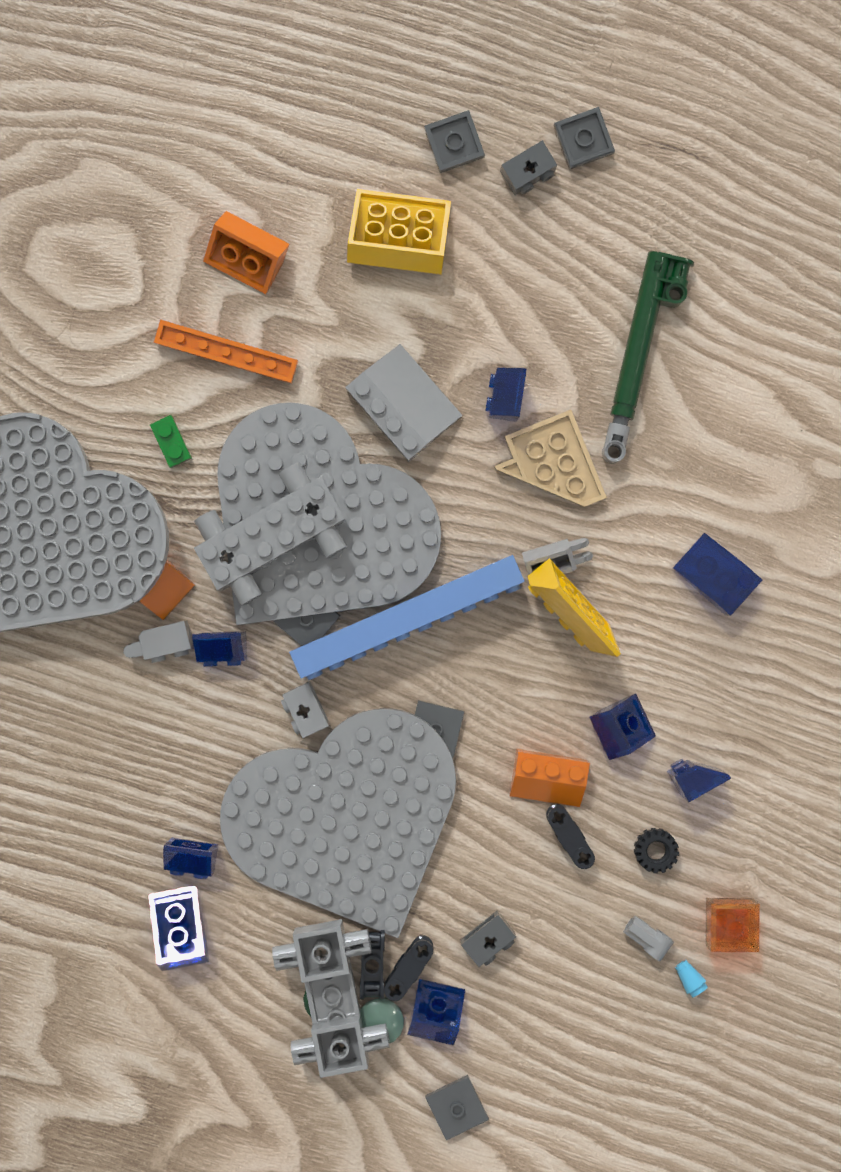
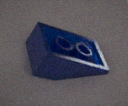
M706 533L700 536L673 567L679 575L726 616H731L762 582V579L746 564Z
M196 885L149 894L156 963L161 971L209 962L207 940Z

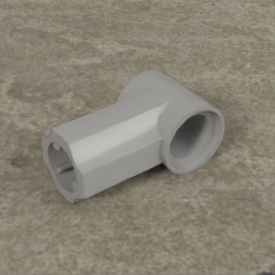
M636 915L629 920L623 931L658 961L663 959L674 943L666 934L658 929H653Z

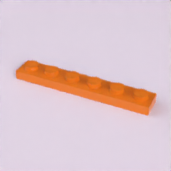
M161 319L154 339L155 344L290 384L293 382L298 365V360Z

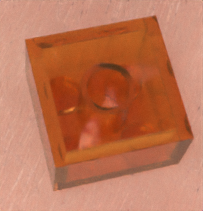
M706 898L707 948L711 952H759L760 904L754 898Z

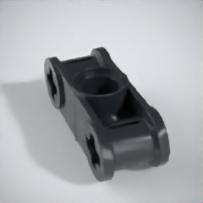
M551 805L546 811V818L554 830L557 839L578 868H590L595 862V856L586 842L583 833L562 805ZM557 811L561 814L562 819L560 821L553 819L554 812ZM579 853L587 854V860L579 859Z
M381 930L380 932H369L372 953L361 955L360 1000H364L365 997H379L380 1000H384L385 930ZM371 959L376 960L379 963V967L376 970H370L366 966V962Z
M417 936L406 952L401 955L392 972L387 977L384 993L389 1000H401L412 984L419 978L424 967L433 955V942L428 936ZM424 944L427 945V951H418V945L420 947H423ZM399 984V989L391 990V985Z

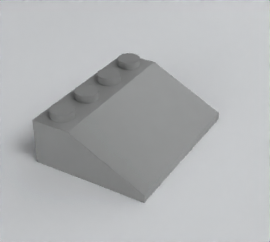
M401 344L362 372L345 387L352 398L408 462L462 417L457 408Z

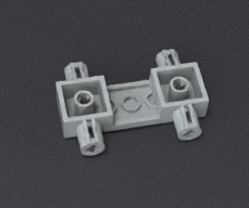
M300 462L287 467L279 473L289 495L232 527L225 528L216 510L209 511L194 520L205 542L194 547L195 552L216 589L223 591L231 587L241 606L262 595L251 574L262 569L263 565L303 543L307 544L314 539L325 558H329L347 547L336 528L346 522L345 517L322 476L310 482ZM311 505L314 507L319 506V509L316 510L318 512L316 516L312 514L307 515L308 507ZM226 553L234 555V557L231 558L232 562L230 564L226 561H223V558H225L224 555Z
M342 919L295 928L293 932L294 943L272 948L276 971L299 967L301 982L305 983L313 1024L311 1028L312 1037L291 1041V1054L294 1065L317 1061L320 1078L368 1069V1052L390 1048L386 1023L363 1027L350 957L372 953L368 929L345 933ZM319 947L326 949V954H322L321 950H318ZM337 1043L344 1044V1047H340Z

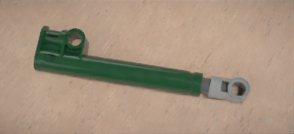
M649 251L647 254L613 400L614 405L610 413L614 417L613 423H609L605 444L602 449V457L607 463H617L626 454L625 448L630 431L628 422L634 419L660 305L675 308L686 299L689 283L687 277L689 268L694 267L693 260L657 251ZM669 291H678L680 300H673L669 295ZM610 446H615L619 449L618 458H611L608 455V448Z

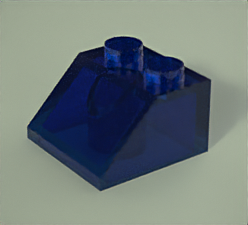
M496 368L495 374H490L489 388H493L492 398L487 397L485 411L489 412V418L517 422L520 417L527 368Z
M246 631L192 634L196 662H203V667L218 666V662L227 661V666L241 665V661L247 660Z
M636 693L602 708L589 717L609 760L629 755L656 737Z
M680 759L671 764V769L667 771L680 796L688 802L731 779L728 773L719 768L691 760L684 761Z
M172 837L163 847L164 870H168L170 874L176 876H183L184 873L193 874L194 878L207 879L215 871L218 844Z
M419 979L407 1035L454 1046L460 1027L465 989Z

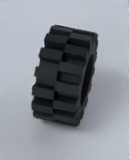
M651 828L649 831L646 829L642 835L639 834L637 837L638 841L634 843V854L639 864L645 870L656 874L660 871L665 873L668 868L672 869V864L677 863L678 860L676 858L679 856V846L674 837L661 828ZM653 842H661L665 846V854L660 859H652L648 856V847Z

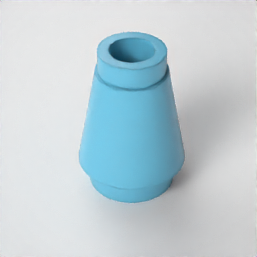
M687 960L675 966L686 993H689L692 998L708 988L705 983L706 979Z

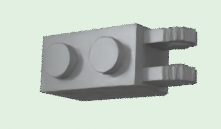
M581 538L570 542L568 539L523 552L522 555L528 575L549 558L564 574L577 569L576 565L590 561L593 557L592 552L589 551L575 555L572 554V551L588 546V539Z
M188 620L142 631L139 635V642L126 645L123 653L129 658L143 656L144 660L151 659L152 663L166 660L165 655L174 653L175 657L188 655V649L194 648Z

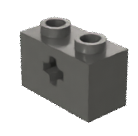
M542 140L503 163L500 172L513 194L516 195L521 192L523 195L534 188L533 184L538 181L546 182L555 175L557 163ZM527 166L529 169L534 168L533 174L530 171L525 172Z
M496 910L460 939L461 946L477 966L480 967L483 964L485 966L490 964L496 958L495 954L501 949L504 951L509 949L515 943L516 934L498 910ZM486 937H489L490 939L493 938V939H494V943H493V944H491L490 942H487V943H486L485 938H486Z

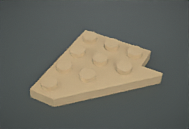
M571 409L504 437L513 459L496 465L495 469L582 507L607 498Z

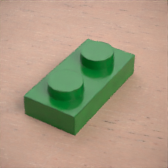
M172 415L150 424L169 468L192 459Z

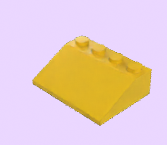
M357 189L347 245V263L442 275L451 201Z
M550 558L527 576L530 584L528 588L536 598L540 596L545 601L543 603L545 608L551 614L555 612L560 617L558 620L566 630L571 629L573 631V636L580 646L586 645L590 651L615 657L621 654L610 624Z

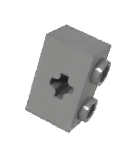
M310 681L283 694L284 699L281 700V703L286 713L291 712L294 719L291 724L297 735L301 734L302 738H305L330 725ZM301 704L304 707L310 708L307 717L305 714H299L298 712L301 709Z

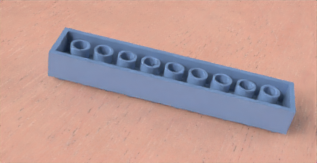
M511 555L296 648L289 653L300 678L307 677L309 681L323 674L322 669L329 667L330 671L343 666L345 664L343 660L351 657L352 661L366 656L365 651L373 648L374 651H378L387 647V641L395 638L397 642L410 637L409 632L414 629L422 632L431 628V622L440 619L442 623L454 618L453 613L462 609V612L465 613L477 608L475 603L484 600V603L499 598L497 593L505 590L509 594L521 589L520 584L525 581L514 556Z

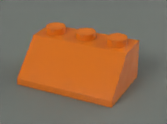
M226 211L213 226L203 262L267 294L284 262L290 244Z
M517 749L509 796L580 807L587 785L590 763L585 759Z

